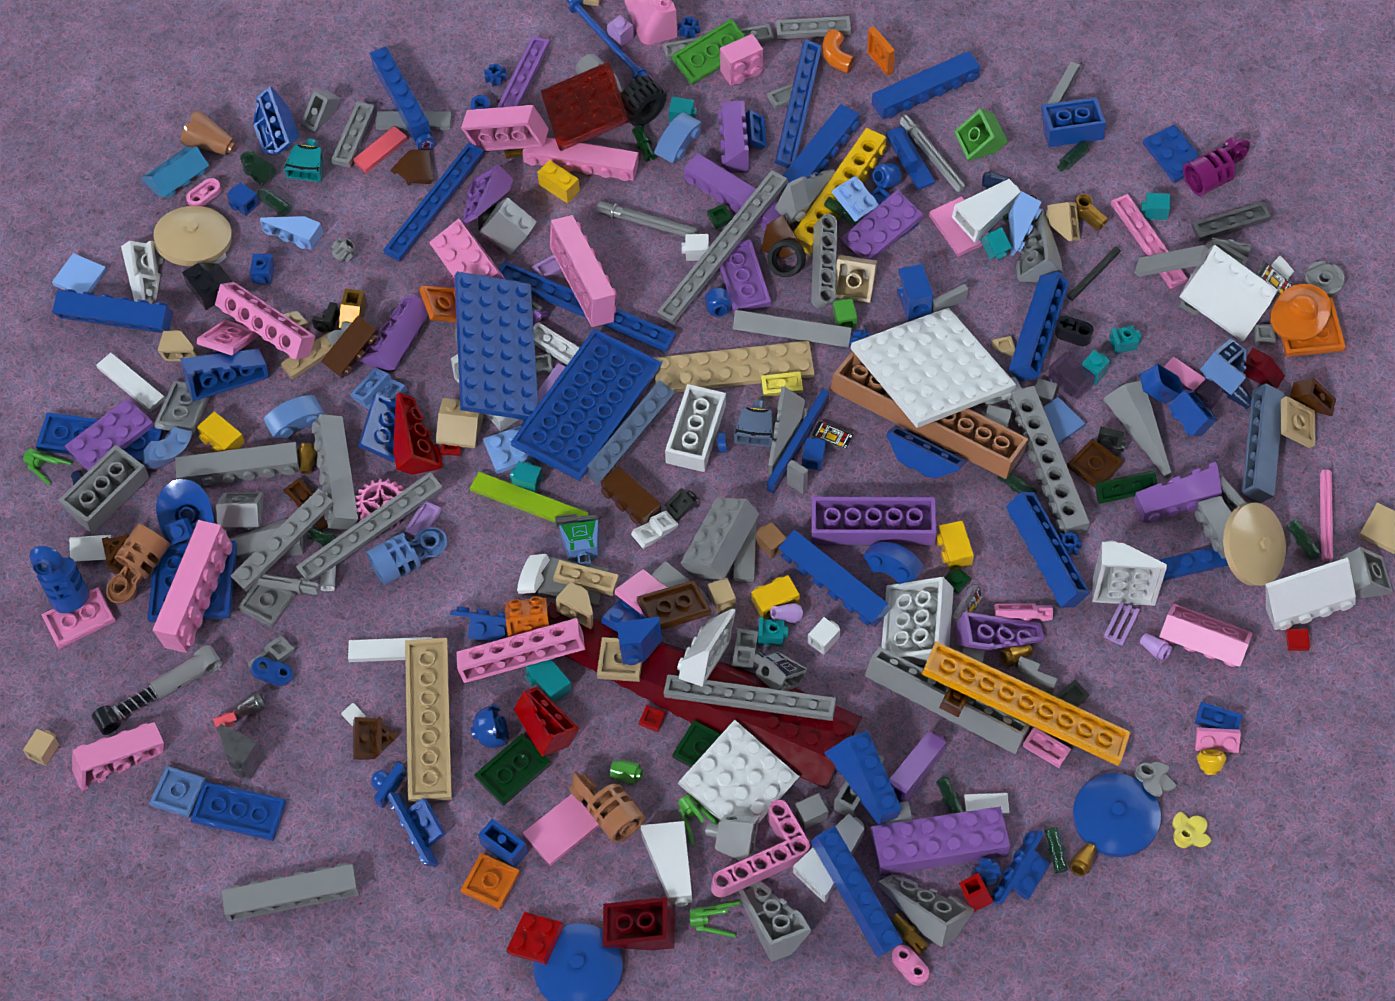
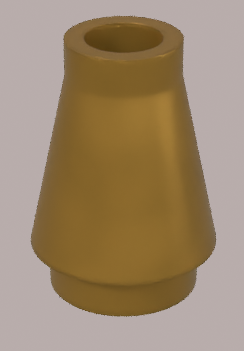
M303 443L297 449L300 473L311 474L317 451H315L313 444Z
M1030 644L1004 647V649L1000 650V658L1005 666L1017 664L1020 656L1027 658L1033 655Z
M1086 843L1070 860V870L1074 874L1085 876L1090 872L1094 855L1097 851L1096 847Z

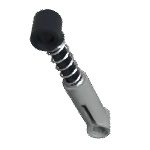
M211 645L203 646L195 652L193 657L149 682V688H143L141 693H136V696L132 698L128 697V700L124 703L121 702L119 706L111 708L109 705L99 707L93 712L92 719L103 735H109L120 727V721L126 718V715L133 714L136 709H141V706L145 704L149 705V702L153 699L162 700L204 674H212L220 669L222 661Z

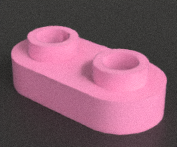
M209 178L189 191L186 195L188 205L203 207L221 193L219 181Z
M897 946L892 952L893 964L911 984L919 986L926 983L929 977V969L909 946ZM905 953L907 957L901 958L899 954ZM918 969L922 974L916 975L914 971Z

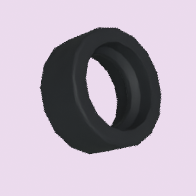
M782 240L775 243L769 249L767 263L775 275L791 277L798 274L804 268L806 253L798 242ZM783 247L793 249L797 256V263L790 270L782 269L776 260L777 252Z

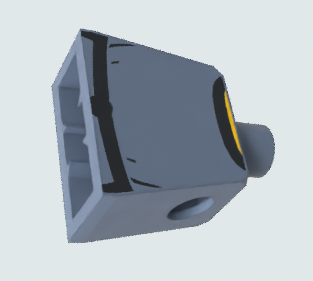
M755 400L753 401L752 408H743L734 432V443L771 447L773 440L772 412L769 409H764L765 403L763 401Z

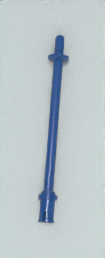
M566 0L570 4L569 11L571 13L577 12L633 72L632 77L634 80L638 77L648 76L646 70L643 67L638 68L582 8V0Z

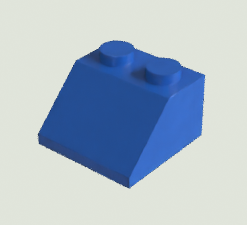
M659 617L617 622L623 665H636L644 662L662 642Z

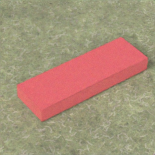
M395 126L356 156L353 159L354 164L365 173H368L408 140L407 136Z

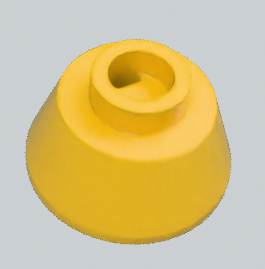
M1204 749L1197 754L1200 769L1208 775H1216L1217 772L1221 771L1227 759L1222 751L1215 749Z

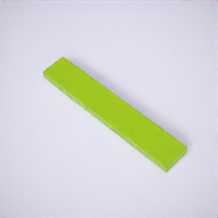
M478 472L470 486V491L554 523L555 517L560 515L577 514V517L589 516V513L482 472Z

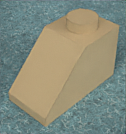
M1077 202L1047 205L1046 216L1049 225L1068 241H1080Z
M163 331L157 351L165 361H181L180 358L200 356L181 331Z
M570 582L556 597V611L570 619L577 618L580 624L591 629L593 627V611L588 591L582 586Z

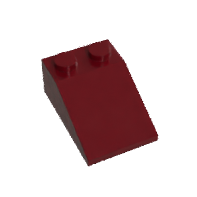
M668 897L603 904V947L638 950L674 948L675 906Z

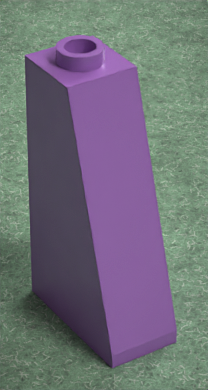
M928 731L889 779L899 803L911 800L944 753L947 742L939 734H933Z

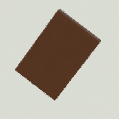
M694 580L637 596V603L645 618L659 617L661 630L711 615V609Z

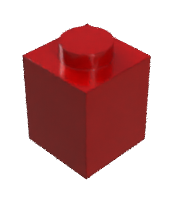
M979 873L959 882L966 900L974 909V912L994 903Z

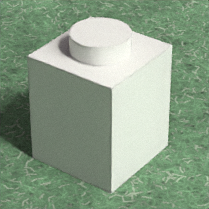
M685 234V242H682V254H686V261H698L709 248L708 234Z
M824 617L808 634V644L825 655L840 638L839 626L834 621H829Z

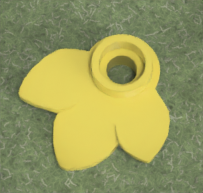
M1178 812L1175 815L1172 825L1175 829L1173 837L1177 846L1187 848L1194 845L1201 848L1210 844L1211 838L1204 833L1207 829L1205 818L1192 816L1189 819L1183 812Z

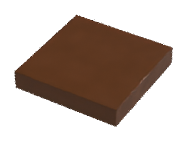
M1092 438L1067 463V468L1095 488V482L1109 480L1121 468L1124 461Z

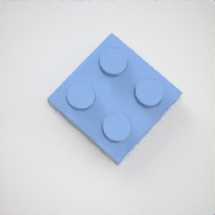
M854 176L832 191L833 195L855 222L879 206L875 198L868 192L857 176Z
M521 426L483 438L484 445L497 474L516 468L518 461L524 463L535 461L534 457L511 446V441Z

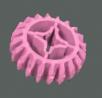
M379 478L377 483L371 480V485L364 484V490L359 489V495L355 496L359 520L361 521L380 508L381 504L384 505L404 491L402 485L398 486L396 481L391 483L388 478L385 482H382V479Z

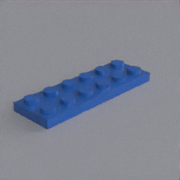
M47 412L36 448L38 451L71 455L66 450L65 445L99 419ZM152 427L126 447L124 451L142 464L144 449L151 441H161L164 433L163 429Z

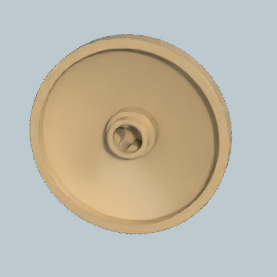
M185 206L172 210L157 222L154 229V243L159 254L166 260L182 266L212 263L228 251L232 241V232L228 220L219 212L202 206Z
M1247 503L1235 508L1227 519L1223 535L1224 553L1231 571L1237 579L1249 586H1262L1273 582L1280 574L1286 556L1285 535L1279 519L1270 508L1261 503Z

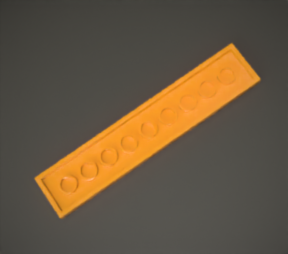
M935 641L922 675L1119 766L1131 733L1130 731Z

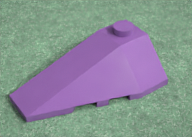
M498 164L472 180L467 191L469 198L465 202L468 207H466L463 214L462 222L464 224L479 217L502 196L507 195L511 191V184L514 179Z
M963 612L955 626L957 644L970 648L991 650L1044 641L1042 625L1038 622Z

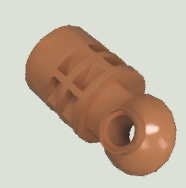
M138 523L114 557L124 567L119 574L109 581L106 587L107 598L111 602L118 604L132 601L137 595V586L143 578L148 579L171 544L151 529Z
M577 771L573 773L572 785L568 789L579 802H582L584 799L588 803L587 810L613 843L624 841L643 825L645 816L621 785L613 783L596 793L595 790L598 788L587 774L583 773L581 775Z

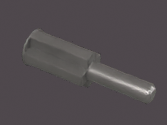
M577 514L555 517L557 528H559V525L598 520L597 515L577 517Z

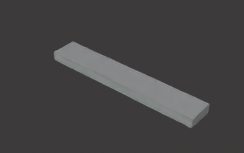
M770 24L740 29L745 37L753 34L759 44L774 41ZM700 37L663 43L666 61L672 60L671 55Z
M735 310L733 323L734 330L849 347L852 327L743 310Z

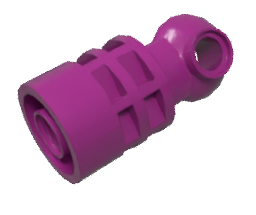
M1231 137L1224 142L1222 148L1218 147L1184 164L1183 175L1187 185L1194 194L1202 196L1234 180V170L1236 169L1234 163L1246 157L1250 149V142L1245 139Z

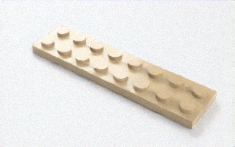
M809 341L654 358L662 362L660 370L655 376V382L662 381L675 393L685 392L687 384L706 389L760 384L761 376L800 371L801 379L814 377Z
M448 639L405 640L409 803L418 802L422 798L427 799V801L452 800Z

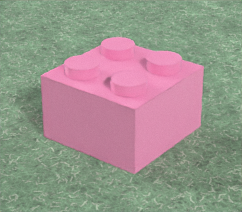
M753 34L720 48V71L730 86L741 84L744 80L756 77L763 72V48Z

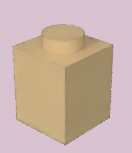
M728 578L708 584V594L716 613H724L736 607V597Z
M36 729L23 751L29 759L46 766L57 750L59 743L54 733L48 730L43 732Z

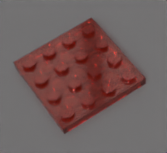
M609 61L541 90L560 151L630 122Z

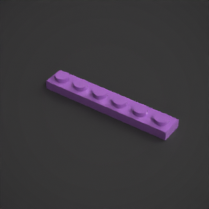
M535 36L531 37L497 108L521 105L550 46L549 40Z

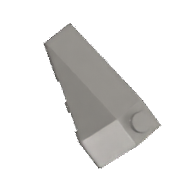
M833 169L824 171L817 176L811 174L808 179L803 176L788 183L775 209L781 216L785 215L789 224L801 221L835 171Z
M893 873L878 882V886L922 934L940 947H944L957 938L974 912L972 907L951 895L949 898L937 894L938 890L932 888L930 890L918 887L917 882Z
M759 881L737 891L759 941L771 962L792 955L811 933V929L802 914L797 910L791 909L784 899H779L775 896L772 890L763 882Z

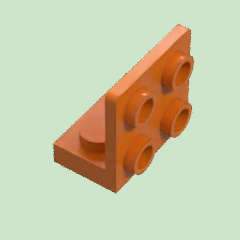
M536 596L529 600L521 601L520 599H514L505 603L508 637L549 626L546 598Z

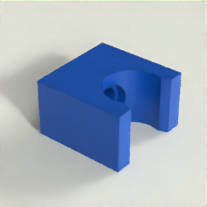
M923 264L900 268L898 273L902 286L897 287V292L907 321L931 314L933 293Z

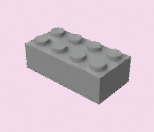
M716 498L681 561L683 567L694 578L724 580L759 515L757 510L747 499Z

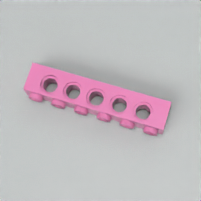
M237 283L220 284L215 305L222 309V312L231 315L237 322L247 326L250 331L256 332L262 336V339L274 344L277 349L287 353L290 358L300 360L301 358L310 357L315 335Z
M575 618L457 651V669L463 682L467 683L585 650L583 631L578 619Z

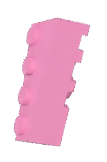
M155 722L141 724L135 729L124 730L115 736L104 737L94 743L80 745L72 750V771L81 791L88 789L87 784L97 780L100 783L107 780L106 776L112 772H124L131 766V763L135 762L138 765L163 753L164 742Z

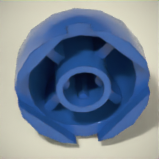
M496 704L479 710L474 717L473 727H471L473 738L488 748L501 747L509 743L505 741V737L509 739L507 722L504 716H499L498 711H501V709Z

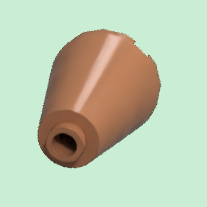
M195 110L189 117L192 120L189 124L186 123L180 138L181 143L190 147L197 146L198 149L222 155L231 154L236 145L234 138L204 113Z

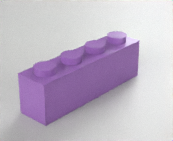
M744 100L722 102V109H718L719 121L723 123L719 124L720 136L724 137V139L720 140L721 151H725V155H721L722 166H726V171L730 173L749 172V149Z
M414 294L403 298L389 316L392 320L386 322L378 330L381 334L372 346H368L369 349L360 362L382 371L394 370L399 366V360L402 355L409 350V344L417 337L419 328L428 319L424 302Z
M1216 461L1210 463V468L1200 471L1199 468L1192 470V474L1185 478H1180V476L1172 478L1167 485L1163 486L1162 483L1136 492L1134 504L1142 522H1155L1160 517H1173L1179 514V512L1186 510L1191 512L1197 509L1199 501L1221 496L1222 490Z

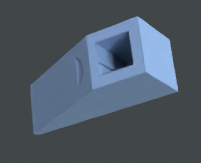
M1022 191L1016 197L1008 213L1009 236L1012 246L1010 255L1012 256L1017 251L1021 252L1025 245L1023 239L1025 235L1028 236L1033 228L1031 223L1033 219L1036 220L1041 212L1039 208L1041 201Z
M305 216L260 218L262 230L266 234L278 236L284 242L290 241L295 243L301 249L313 250L323 235L321 223Z

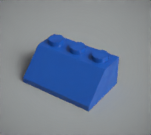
M1096 97L1041 105L1043 129L1048 147L1104 140L1106 122Z

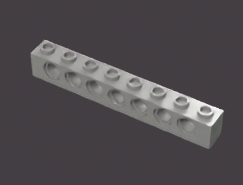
M1035 386L1012 391L1010 400H1008L1009 409L1014 411L1016 416L1015 424L1017 428L1021 429L1022 436L1028 438L1029 459L1031 462H1034L1036 477L1038 480L1041 479L1043 494L1049 499L1050 512L1056 516L1058 531H1062V534L1071 531L1075 535L1087 532L1090 522ZM1051 477H1055V478H1057L1058 480H1052V479H1050V478H1051ZM1061 494V495H1063V496H1065V497H1064V498H1060V497H1058L1057 495ZM1064 512H1070L1072 515H1066Z

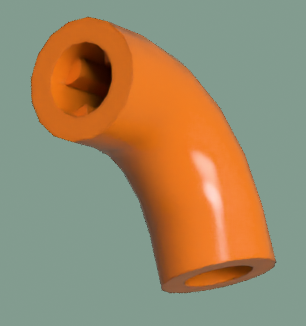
M834 29L828 30L822 44L824 59L833 68L848 74L853 65L854 56L841 51L840 46L844 40L842 33Z

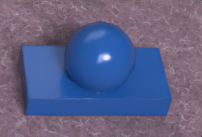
M397 762L390 774L387 771L379 770L372 775L371 785L378 791L374 796L376 805L381 808L386 806L389 801L387 794L390 792L394 793L406 776L404 765Z

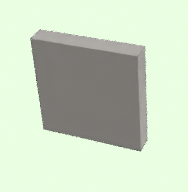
M253 585L237 608L239 611L273 628L296 595L290 590Z

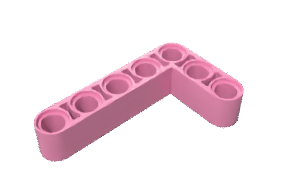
M774 800L770 804L767 814V820L780 844L716 872L711 884V892L714 896L719 898L726 897L794 866L809 851V841L786 802ZM774 811H779L783 815H776ZM784 829H790L793 833H786ZM794 847H800L803 851H796ZM775 856H782L784 860H778ZM761 864L765 869H759L755 865ZM743 873L746 877L740 878L736 874ZM717 882H724L726 886L721 887Z

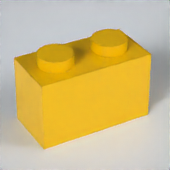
M551 160L537 172L539 185L567 204L580 192L579 179Z
M215 411L197 426L200 434L198 437L204 444L207 445L209 443L212 445L214 452L236 450L245 444L242 433Z
M963 520L939 525L938 534H936L935 539L937 545L942 547L941 559L943 564L947 563L948 570L953 569L955 566L960 568L973 565L974 554Z
M789 575L783 578L778 577L772 583L765 586L760 585L751 592V601L760 617L767 619L771 617L770 611L773 606L790 603L800 604V594Z

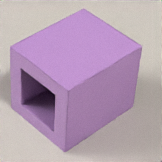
M619 15L607 25V34L622 48L634 38L633 25Z

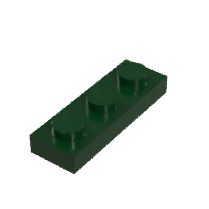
M1151 470L1095 482L1097 502L1102 504L1134 497L1136 492L1157 485L1156 472Z

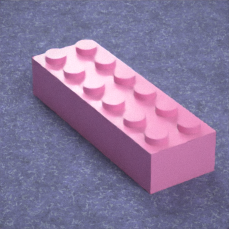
M573 215L551 220L550 249L591 327L614 322V313H616L615 300L617 299L616 290L611 287L608 275L604 274L601 262L597 261L594 249L588 245L587 236L581 232L580 223L576 222Z
M200 520L196 524L153 628V632L164 648L188 653L190 647L195 642V634L202 625L203 614L209 608L212 592L217 588L219 575L224 571L226 558L232 551V542L219 524Z

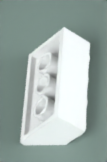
M735 609L719 614L709 619L705 626H701L698 637H694L691 647L686 649L684 658L681 657L677 667L680 670L679 679L703 687L729 645Z

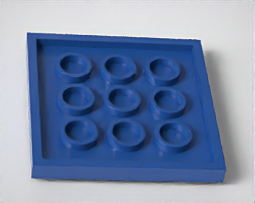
M235 540L231 541L232 551L226 558L224 571L219 575L217 588L212 592L210 605L203 614V620L231 618L234 580L231 575L235 572L237 543ZM189 543L170 545L152 571L147 617L150 623L156 622Z

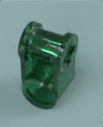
M246 151L241 155L240 160L243 164L244 173L250 176L256 183H259V185L263 186L276 174L275 168L254 152Z

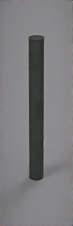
M1115 246L1068 294L1067 298L1074 301L1121 252L1120 249Z

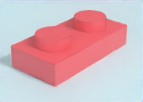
M234 710L213 718L216 727L220 724L230 727L237 720Z

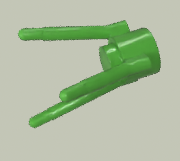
M33 448L28 449L23 457V461L28 464L27 469L33 471L47 485H51V482L36 467H41L45 461L56 465L59 463L72 465L71 461L45 454Z
M690 794L683 796L678 801V805L681 808L678 813L684 821L690 843L694 846L695 841L687 815L689 817L696 815L701 822H704L705 819L699 812L701 811L712 823L719 824V822Z
M741 901L690 909L691 927H696L697 931H706L735 938V933L706 927L705 924H709V915L728 913V909L723 908L740 905Z

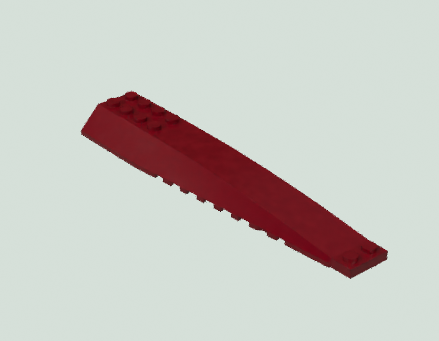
M550 602L547 608L549 626L572 620L557 612L556 604ZM593 618V627L591 629L580 624L584 636L585 650L564 656L597 672L602 637L618 638V632L601 623L600 620ZM661 642L649 657L642 662L640 682L612 680L617 685L627 688L636 693V695L653 702L656 706L662 707L672 712L673 715L687 720L690 724L695 720L719 734H722L736 720L800 778L825 789H828L836 773V766L824 753L846 738L851 737V735L854 736L862 720L861 716L838 706H835L833 721L666 698L663 693L667 676H679L678 663L681 657L684 658L686 650L665 642ZM718 661L707 679L710 681L771 689L755 673L738 667H732V665ZM796 688L788 690L790 692L808 694Z

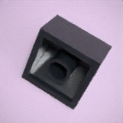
M197 263L182 272L186 285L205 310L215 305L220 284L232 282L222 267L215 263Z

